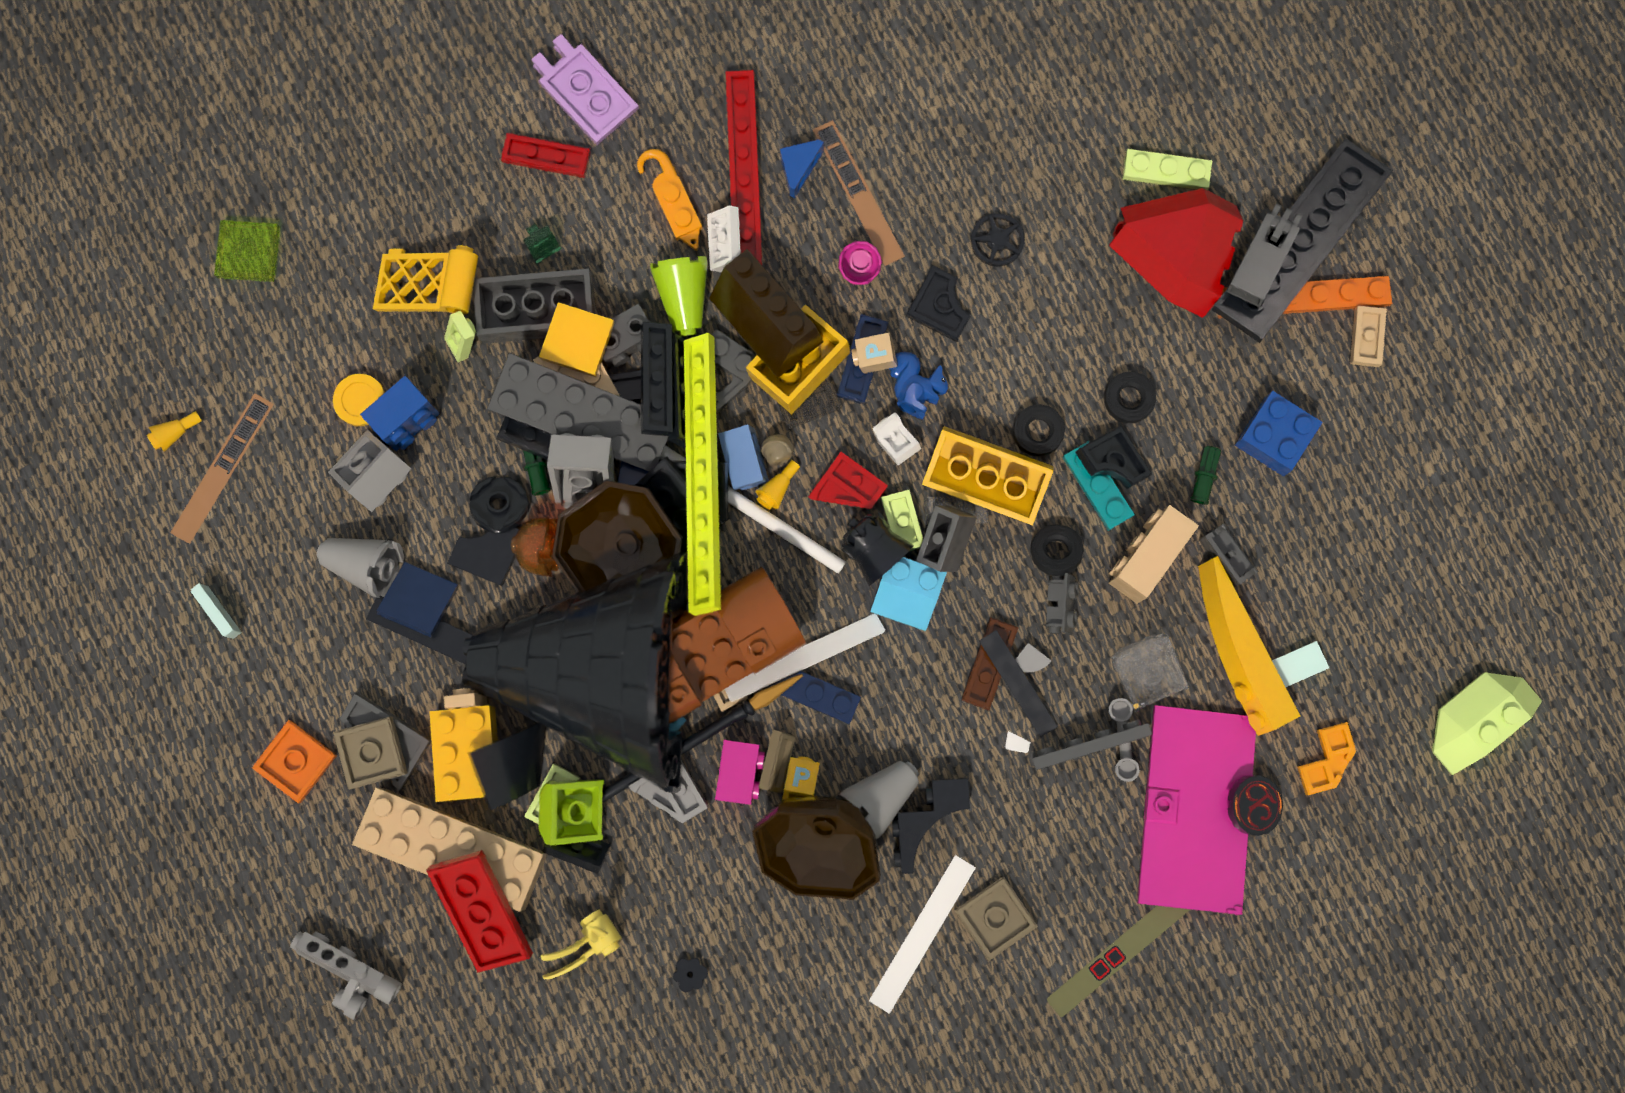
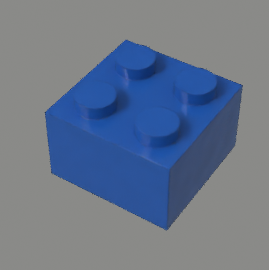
M404 376L360 415L385 443L397 451L399 448L403 450L411 445L415 440L413 436L421 429L427 430L437 421L436 416L440 413L420 390Z
M1271 391L1263 399L1234 446L1284 477L1293 470L1323 422L1276 392Z

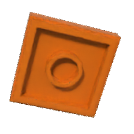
M288 720L253 765L252 769L294 801L301 803L337 757V754L292 720Z

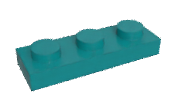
M1089 441L1065 454L1062 458L1105 527L1110 531L1135 514L1111 476L1103 474L1090 476L1075 453L1079 448L1088 444Z

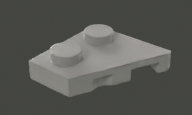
M683 762L681 763V791L678 793L665 792L644 778L629 785L630 790L640 794L681 823L688 821L709 808Z

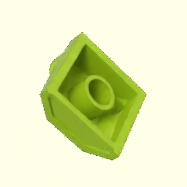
M552 780L543 785L539 794V832L545 844L552 846L603 840L602 795L604 780L563 782Z

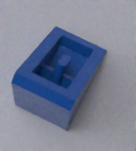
M814 140L780 149V159L791 197L795 198L824 153L823 141Z

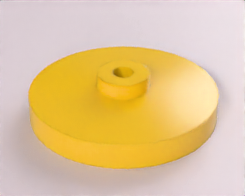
M350 375L344 378L334 391V409L337 415L350 425H369L360 414L382 396L385 390L375 378L369 375Z

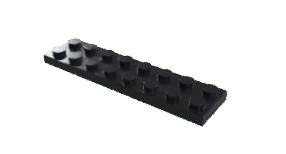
M1345 139L1290 208L1292 212L1288 218L1289 221L1293 222L1297 213L1303 215L1297 226L1300 230L1261 306H1255L1228 293L1227 288L1212 310L1260 343L1389 178L1393 170ZM1271 232L1266 242L1278 247L1282 236L1279 237L1277 243L1273 242L1270 238L1274 232Z

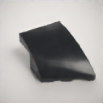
M532 724L518 730V732L495 740L491 744L468 752L489 810L507 804L540 786L546 727L543 724Z

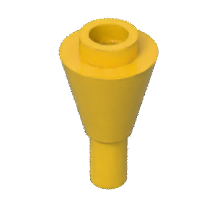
M195 411L181 420L177 419L148 427L151 433L146 436L155 450L161 447L165 452L186 432L185 430L200 423L202 420Z
M791 460L781 473L756 490L758 495L757 501L766 509H779L790 480L800 466Z

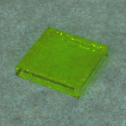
M220 220L214 276L222 279L274 282L280 226L274 223Z

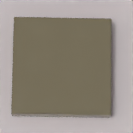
M393 716L333 732L348 790L408 774Z
M1004 876L954 909L988 961L1038 927Z

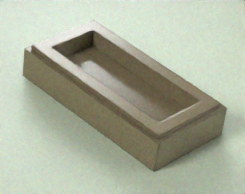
M772 730L758 788L782 793L796 738L794 735Z

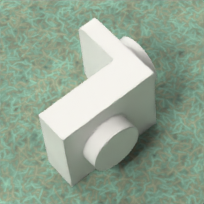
M897 413L882 419L873 427V432L879 445L897 465H900L921 450L919 442L903 426Z

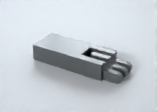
M1276 203L1271 214H1266L1227 290L1228 293L1258 307L1263 303L1300 230L1297 226L1303 216L1297 213L1293 222L1289 221L1288 218L1292 210L1288 208L1283 217L1278 216L1282 206ZM1271 231L1274 232L1270 238L1273 242L1277 243L1279 237L1282 236L1278 247L1266 242Z

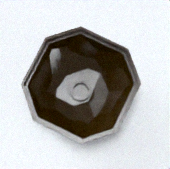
M605 481L559 514L552 557L575 591L583 592L610 579L619 578L646 565H653L679 553L683 537L649 488Z
M825 797L783 799L753 827L752 833L761 872L794 895L854 900L880 881L881 873L875 834L859 808L848 801Z

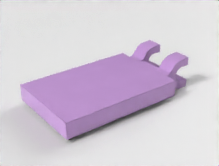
M560 34L553 40V44L555 45L554 49L563 58L552 66L539 52L531 59L534 63L533 67L543 76L539 80L540 85L586 135L598 145L636 112L639 107L582 44L574 49L565 37Z

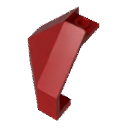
M1201 188L1120 208L1124 220L1116 225L1112 234L1114 239L1109 246L1169 302L1203 318L1219 300L1223 292L1224 285L1220 284L1223 271L1230 268L1235 247L1231 246L1235 232L1241 231L1243 219L1237 205Z

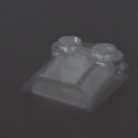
M1166 633L1145 637L1119 649L1111 656L1113 669L1120 678L1134 712L1140 711L1139 709L1183 689H1189L1170 638Z

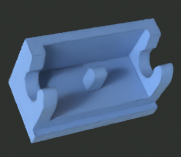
M747 424L718 433L725 462H728V473L733 490L741 489L743 491L764 485L769 481L755 428Z

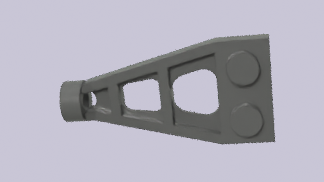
M716 329L712 334L715 339V365L732 376V382L722 391L716 392V414H718L751 383L752 378L748 375L746 366L757 355Z

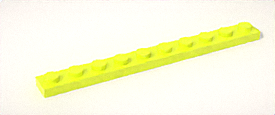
M710 333L684 340L688 612L694 616L721 610L715 339Z

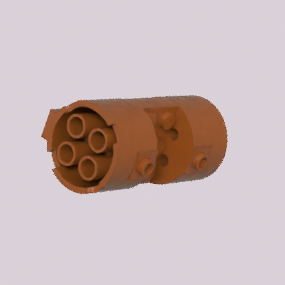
M762 567L721 589V610L697 616L690 614L687 610L672 619L669 724L702 706L701 702L749 674H757L806 645V641L795 620Z

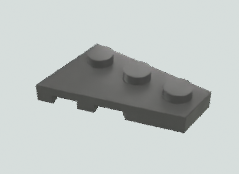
M355 693L340 720L349 728L393 716L408 774L391 778L392 784L398 791H401L429 747L431 738L362 694Z

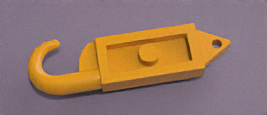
M659 149L646 150L637 161L638 172L640 174L644 172L643 165L646 160L651 158L658 160L663 173L654 179L652 184L653 191L676 240H681L697 251L700 230L703 228L670 158Z

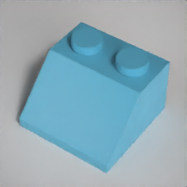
M903 557L882 576L870 612L926 631L947 572L937 571L922 563Z

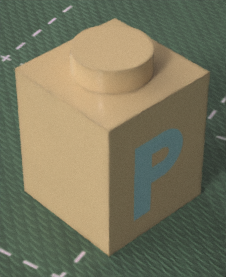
M890 333L855 339L856 349H852L853 362L855 366H859L864 374L898 367L893 338Z

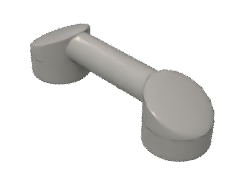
M1124 698L1113 700L1109 706V714L1116 721L1117 732L1124 731L1123 725L1128 723L1133 714L1131 703ZM1131 742L1119 745L1120 760L1115 767L1116 775L1122 781H1133L1138 777L1140 768L1138 763L1132 759Z

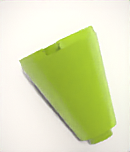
M698 256V260L690 261V257L657 261L658 264L650 263V271L669 322L672 324L673 332H679L681 337L697 335L696 329L702 328L708 265L707 257Z

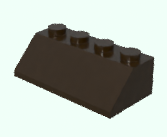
M748 249L724 267L709 299L777 378L823 343L814 323Z

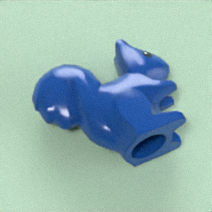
M899 352L896 354L898 367L889 368L890 375L896 378L894 391L897 397V406L900 410L922 420L927 411V407L924 405L925 402L937 405L938 395H944L948 391V384L942 373V366H938L930 378H925L919 375L921 363L918 357L910 352Z

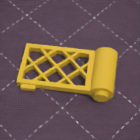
M462 245L456 246V249H451L449 253L405 254L406 250L389 249L388 254H382L373 309L380 312L449 313L461 310L463 315L468 314L478 255L473 253L474 249ZM440 261H444L442 271L435 276L432 269ZM397 262L400 268L391 277V263ZM417 262H420L422 268L413 277L410 269ZM428 274L431 282L422 290L418 283ZM406 275L409 282L399 290L396 283ZM414 288L418 295L410 303H407L405 297ZM392 289L395 296L388 303H384L386 294ZM437 289L436 303H430L427 297Z

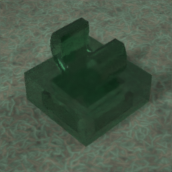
M535 223L526 228L530 236L523 239V242L536 263L541 262L561 249L548 225L539 229Z

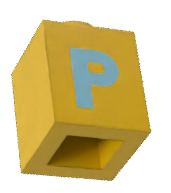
M790 757L782 800L813 797L820 763L814 762L808 757Z

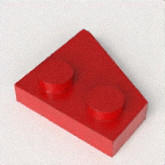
M840 452L808 497L817 501L873 509L888 488V485L846 454Z

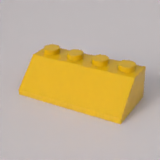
M944 426L922 485L1033 525L1054 467Z

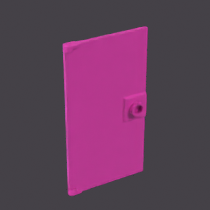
M1154 705L1137 903L1242 915L1248 834L1240 832L1233 825L1228 816L1227 808H1230L1228 795L1234 783L1242 777L1253 776L1256 732L1251 727L1246 715Z

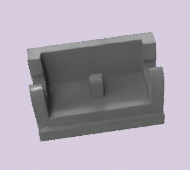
M1223 523L1201 538L1199 542L1211 559L1216 556L1219 557L1233 586L1236 587L1259 571L1256 566L1252 565L1227 530L1226 524Z

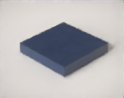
M404 562L380 603L377 615L432 637L458 590V584Z

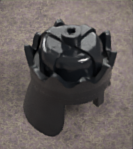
M880 511L877 513L879 517L868 514L860 521L856 517L847 524L850 530L844 534L842 539L843 548L841 551L858 563L868 586L883 576L914 547L913 544L892 532Z

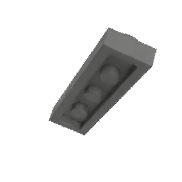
M1140 720L1124 724V731L1113 734L1111 729L1094 733L1095 739L1084 742L1081 737L1065 742L1067 748L1055 751L1054 746L1036 751L1038 757L1032 758L1036 771L1152 735L1149 724L1141 725Z

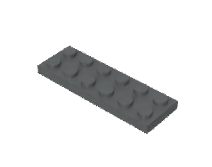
M509 352L487 406V409L553 435L570 433L575 436L590 437L592 435L609 437L612 440L614 458L650 471L658 464L668 436L641 434V404Z

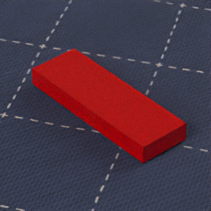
M507 133L501 161L503 163L585 178L591 150L589 148Z

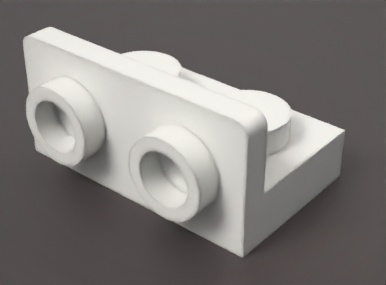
M730 205L707 214L711 271L722 273L724 267L741 254L738 207Z

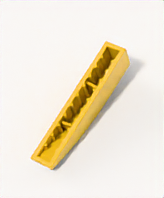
M1216 556L1201 564L1198 568L1210 629L1218 654L1234 689L1235 696L1241 702L1251 727L1255 730L1257 736H1260L1300 717V714L1219 557Z

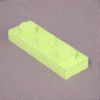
M1127 149L1123 179L1208 190L1212 160Z

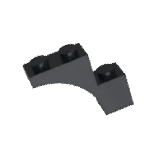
M968 779L930 781L931 787H925L926 805H932V811L897 813V819L892 820V836L898 837L899 849L893 850L894 867L900 868L901 874H914V860L917 848L925 833L934 823L953 812L970 809Z

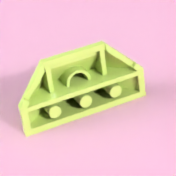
M1483 672L1438 709L1432 752L1450 774L1454 775L1488 755L1529 721L1542 700L1521 677Z

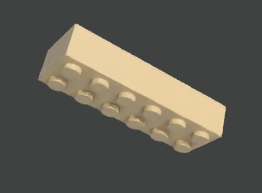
M375 788L352 843L356 847L428 875L426 870L430 865L482 850L511 909L519 912L526 910L548 855L539 849L385 788Z

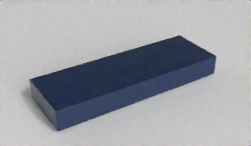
M863 314L860 315L837 397L865 405L874 372L864 374L859 366L854 365L852 349H856L855 339L886 333L888 321Z

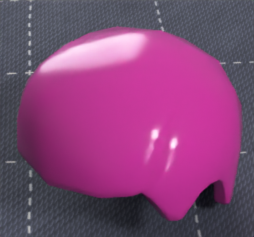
M853 241L841 251L838 268L842 277L851 284L866 285L879 274L882 258L878 249L869 242Z

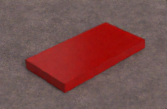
M482 850L439 862L427 868L426 872L477 973L531 958L533 951Z

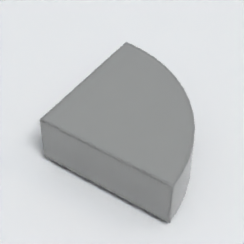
M1029 643L1026 644L1015 659L1022 671L1026 673L1039 671L1051 662L1048 657Z

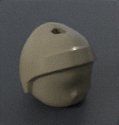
M775 434L768 436L763 441L761 452L770 465H780L791 459L794 448L787 436Z

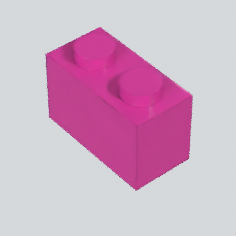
M729 740L723 741L715 800L752 805L753 799L758 800L760 782L755 781L757 769H763L765 752L760 751V745Z

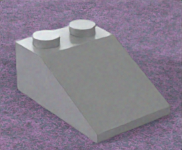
M570 433L551 435L547 468L557 509L566 510L603 482H614V452L611 438L601 435H592L590 437L575 436Z

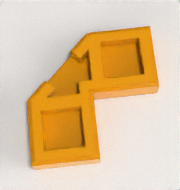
M1347 722L1317 730L1325 759L1297 766L1306 795L1337 788L1342 779L1343 772L1356 752Z

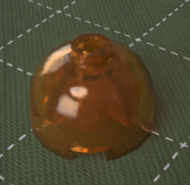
M539 517L529 520L520 527L517 535L512 538L511 550L515 553L517 562L521 568L531 574L551 577V571H558L559 566L552 557L558 522L557 518Z

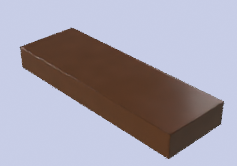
M991 617L984 637L997 630L1009 651H1011L1019 627ZM980 645L961 701L989 711L1001 675L982 645Z

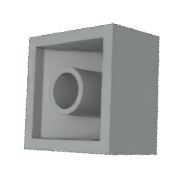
M367 429L328 473L350 495L373 512L376 507L381 506L386 501L387 495L406 479L408 472L412 468Z

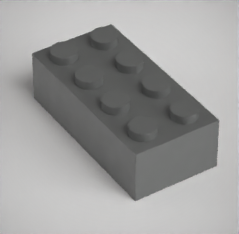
M589 268L475 278L476 335L483 344L546 338L558 302L596 314L594 281Z

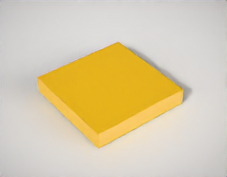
M558 302L539 358L596 377L615 322L613 319Z

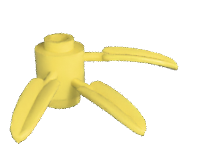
M600 909L596 910L580 922L583 928L581 932L584 935L582 939L559 951L541 955L542 960L551 961L577 951L586 942L592 947L569 965L543 975V979L555 978L585 963L588 957L594 953L596 955L603 953L606 957L620 947L618 941L622 937L608 915H603Z

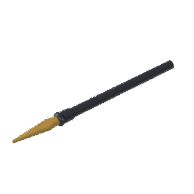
M799 674L759 691L750 700H743V704L740 703L731 709V712L683 740L682 755L735 722H740L749 717L748 714L754 715L756 713L755 710L768 706L801 679L803 675ZM629 773L603 789L602 803L627 789L629 785L642 777Z

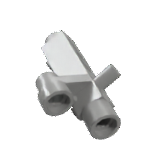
M298 932L293 939L290 948L294 949L296 954L348 981L345 990L341 988L332 1002L333 1006L344 1011L343 1015L352 1020L358 1018L367 1002V998L362 996L364 991L388 1005L396 998L402 983L355 959L356 954L344 946L336 949L329 945L330 940L326 936L318 932H314L313 935L307 932Z

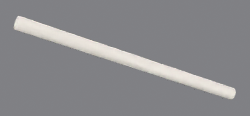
M666 445L664 446L660 456L661 460L668 456L670 460L686 461V458ZM728 486L729 504L836 573H840L846 563L845 560Z

